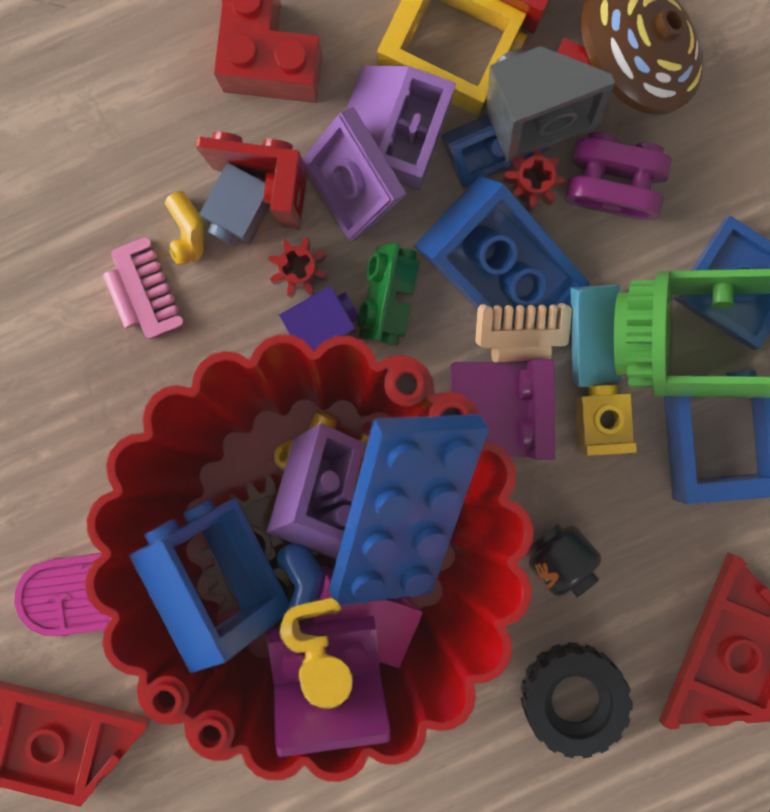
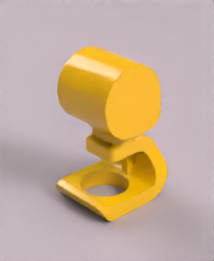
M333 598L301 604L291 608L285 613L280 628V637L289 650L295 653H305L306 659L303 660V665L299 670L301 689L304 697L312 705L320 708H333L346 700L352 688V675L349 668L341 660L326 654L325 648L329 646L328 637L303 634L300 631L298 621L330 613L336 615L342 608Z

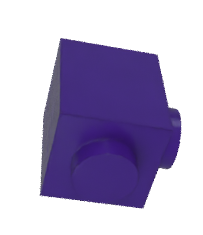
M331 285L279 314L289 334L304 340L313 351L323 341L332 337L351 336L356 333L352 321L359 318L346 292L336 296Z

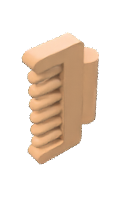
M559 303L557 306L552 304L548 307L546 327L547 307L545 305L537 307L535 327L536 308L534 305H528L526 308L524 327V306H516L513 327L514 309L511 305L505 306L502 328L501 306L496 305L492 309L485 304H481L478 307L475 342L482 348H491V357L495 363L551 359V346H566L569 343L572 308L564 303Z

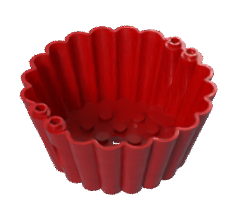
M277 334L262 341L255 348L250 360L239 353L228 351L209 355L199 363L195 370L191 388L175 385L164 387L153 394L144 407L142 416L144 433L130 434L120 439L110 450L106 462L107 479L113 490L101 495L91 505L86 518L87 533L91 543L102 554L89 567L86 574L85 590L89 602L96 610L110 617L104 629L102 640L106 658L114 668L122 673L139 676L136 692L138 703L145 714L162 724L175 725L184 723L185 737L191 749L201 757L213 761L230 760L241 754L246 766L256 776L269 781L285 780L294 776L305 765L314 776L324 781L342 782L353 778L360 772L368 757L381 764L397 765L411 760L423 747L427 729L436 731L452 730L466 722L474 710L476 701L474 684L488 683L499 677L508 667L512 656V643L505 627L517 622L527 612L532 600V585L527 573L517 562L527 554L533 542L534 528L530 516L521 505L508 499L515 488L517 475L513 459L502 447L493 442L485 441L433 592L431 594L411 597L423 613L400 668L383 663L380 666L390 726V741L285 757L278 756L275 734L274 683L267 630L225 663L190 673L129 556L149 544L145 537L146 533L173 519L176 520L178 526L186 523L187 521L182 513L208 499H212L215 507L230 501L228 497L230 494L244 501L248 498L246 484L249 482L258 492L264 491L265 477L270 476L275 483L276 489L279 488L284 470L280 469L274 462V451L280 444L308 431L315 411L325 412L338 418L335 430L357 440L361 434L370 437L374 419L480 414L474 403L462 394L450 391L435 393L434 380L428 368L417 359L399 355L390 356L377 362L372 349L362 340L352 336L332 337L323 341L313 351L304 340L294 335ZM201 531L176 546L174 550L216 628L238 612V610L234 608L227 613L221 614L219 607L226 598L225 594L212 597L208 594V589L218 581V578L202 576V569L214 564L215 559L201 555V548L209 546ZM253 532L261 548H263L261 535ZM283 544L277 545L274 548L276 557L268 561L269 564L276 562L279 550L284 547ZM314 555L320 565L328 567L326 556ZM278 579V581H279V583H280V585H281V587H282V589H283V591H284V582H283L282 580Z

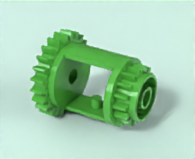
M770 269L657 271L655 280H631L629 292H618L615 304L614 362L616 375L627 376L630 387L653 388L654 396L770 398V377L671 376L672 295H712L713 307L729 308L733 306L734 294H770Z

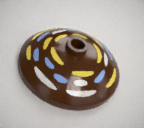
M585 0L581 15V32L585 50L593 67L612 74L615 81L612 93L618 99L640 112L664 115L678 110L694 97L702 77L703 51L697 28L690 14L679 0Z

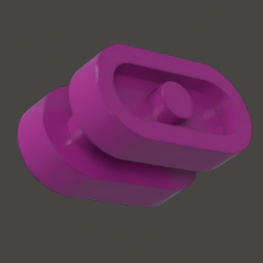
M591 132L588 134V138L577 141L573 163L586 171L584 176L569 178L565 194L566 202L578 207L632 219L656 220L660 218L664 197L652 191L651 185L652 183H663L668 180L672 158L664 154L662 146L645 142L637 143L635 146L618 143L614 135L604 132ZM604 175L632 180V185L604 180Z

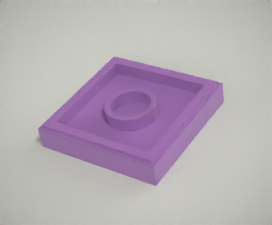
M354 107L341 111L303 158L307 173L350 242L363 237L407 195Z

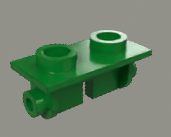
M392 243L377 246L376 252L371 255L367 266V278L370 280L367 298L361 303L358 311L359 318H357V323L360 327L358 339L380 340L381 343L398 346L400 337H405L411 304L395 301L396 293L413 295L420 264L419 261L415 260L416 251L399 248L400 244Z

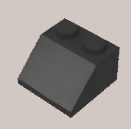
M542 46L525 52L521 49L510 51L502 55L495 64L490 65L486 112L507 162L599 127L615 85L612 74Z

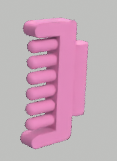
M144 237L113 249L111 255L117 269L103 274V277L124 328H131L140 324L145 337L154 339L183 327L185 320L180 316H174L159 322L178 314L179 308L173 305L155 312L159 308L172 304L175 298L173 295L168 294L156 300H150L169 292L170 286L164 283L146 290L150 286L163 282L166 276L164 273L159 272L147 278H141L161 269V264L157 261L137 268L141 264L154 260L157 256L156 252L151 250L153 247L152 241Z

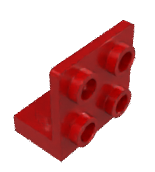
M213 132L212 138L197 137L196 149L213 170L223 171L226 163H229L251 176L265 177L264 203L270 204V212L273 213L282 228L301 229L308 173L299 150H293L291 143L278 139H264L262 145L242 143V137L227 132Z

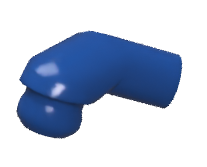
M294 543L284 546L279 550L276 562L279 569L285 570L295 585L288 610L297 605L318 601L325 577L324 570L308 547Z

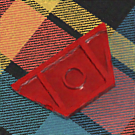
M727 552L660 716L659 722L668 729H680L682 724L706 723L710 727L729 725L734 721H744L747 724L770 722V590L767 586L760 583L746 567L747 564L741 557Z
M0 681V787L81 807L124 754L150 725L151 718Z

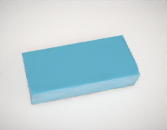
M620 285L570 287L572 308V382L578 387H587L621 380V376L616 375L614 362V316Z

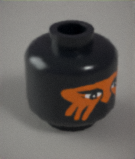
M558 523L530 546L533 555L529 559V566L554 596H563L572 591L578 598L599 580L594 571L601 563V555L576 526H567L563 529Z

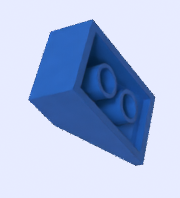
M482 175L471 184L414 245L436 270L477 309L481 304H485L492 309L496 305L501 306V328L503 325L504 307L507 305H511L514 309L512 327L514 326V315L517 305H522L525 308L523 327L525 326L527 306L534 305L536 308L535 327L537 307L545 305L547 307L546 327L548 307L554 304L557 306L559 303H564L570 306V287L590 285L589 281L504 184Z

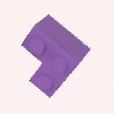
M321 423L295 437L266 533L294 544L306 546L312 551L337 560L355 493L353 490L365 443Z

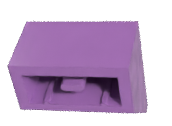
M362 66L347 109L351 107L356 109L402 185L420 191L451 106L456 83L410 66Z

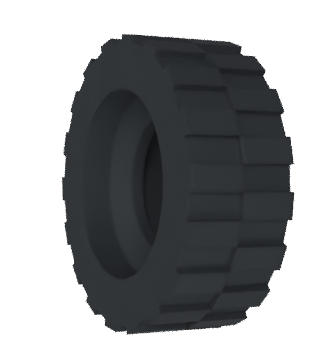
M568 642V645L560 646V644L551 646V649L545 653L542 651L536 656L537 660L532 665L529 664L525 671L527 674L526 678L521 683V691L523 693L521 704L534 735L540 742L543 741L549 750L554 753L558 751L569 758H574V756H582L583 759L590 758L592 754L606 752L609 750L608 747L614 742L617 743L623 737L621 734L625 727L628 728L631 721L629 718L630 710H633V701L629 697L631 690L628 682L623 678L622 672L603 652L599 653L595 647L587 644L581 646L577 642ZM572 676H580L590 680L596 686L599 694V703L596 711L591 717L581 722H569L562 719L556 714L552 705V695L556 686L562 680Z

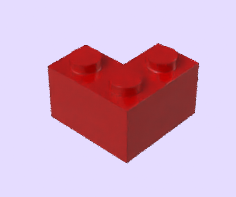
M222 0L214 75L223 92L317 103L322 65L319 36L278 31L281 10L280 0Z

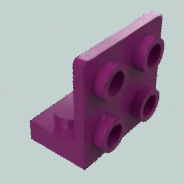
M555 359L499 363L453 362L450 365V392L462 394L474 403L489 427L485 441L493 442L502 447L510 457L555 460Z
M374 616L299 625L300 631L305 635L327 636L329 646L325 648L326 654L341 660L350 670L352 675L350 694L342 704L333 708L317 707L304 697L299 680V670L303 665V660L306 659L305 653H295L289 650L280 637V628L267 630L274 683L275 734L278 756L285 757L390 741V726L380 675Z

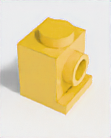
M618 385L588 386L589 396L575 397L578 453L587 456L637 453L636 443H634L631 394H618ZM607 410L613 412L614 425L609 429L604 428L600 422L601 415Z

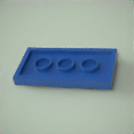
M480 414L374 419L329 587L331 597L339 605L369 603L408 596L416 597L433 592L489 431L488 425Z

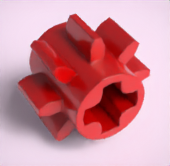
M541 149L533 152L532 156L526 160L523 156L512 160L518 172L509 171L503 176V182L513 184L514 191L512 194L514 197L527 202L526 208L528 212L534 209L537 201L540 199L546 205L551 206L556 198L550 188L562 187L566 182V178L556 176L555 167L560 160L559 157L549 160L541 156ZM529 171L536 172V179L542 181L538 189L531 188V180L526 178Z
M306 237L302 240L300 247H292L286 239L282 240L285 251L280 257L273 255L268 258L272 264L278 266L279 273L274 274L270 278L271 282L276 285L286 281L288 283L286 291L289 298L294 297L297 289L304 288L310 296H313L314 289L312 284L316 279H328V275L324 271L319 270L317 264L326 259L324 251H319L312 255L309 252L310 241ZM299 258L302 263L311 261L305 267L307 275L304 278L298 279L294 273L287 275L293 269L291 264L293 259Z

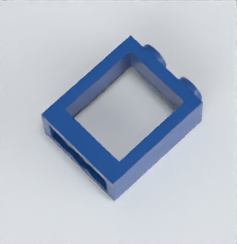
M756 370L726 372V376L757 377ZM703 374V375H691V376H708V374ZM664 396L673 500L689 505L770 497V398H751L758 473L697 479L690 398L695 397Z
M236 498L216 507L212 499L192 507L182 513L187 521L186 523L178 526L176 520L173 519L145 534L149 544L129 555L190 673L228 661L282 619L290 604ZM201 531L242 608L216 628L174 550L176 546Z

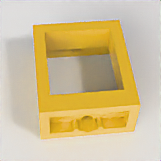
M401 0L377 50V66H410L456 83L451 104L479 117L485 103H487L490 65L495 64L502 55L513 50H522L528 35L520 30L526 13L499 0H439L504 32L479 85L476 86L406 52L430 0Z

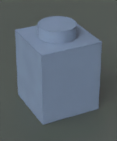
M226 163L199 214L211 225L207 232L231 246L234 245L237 239L250 245L270 208V204L264 203L265 183Z

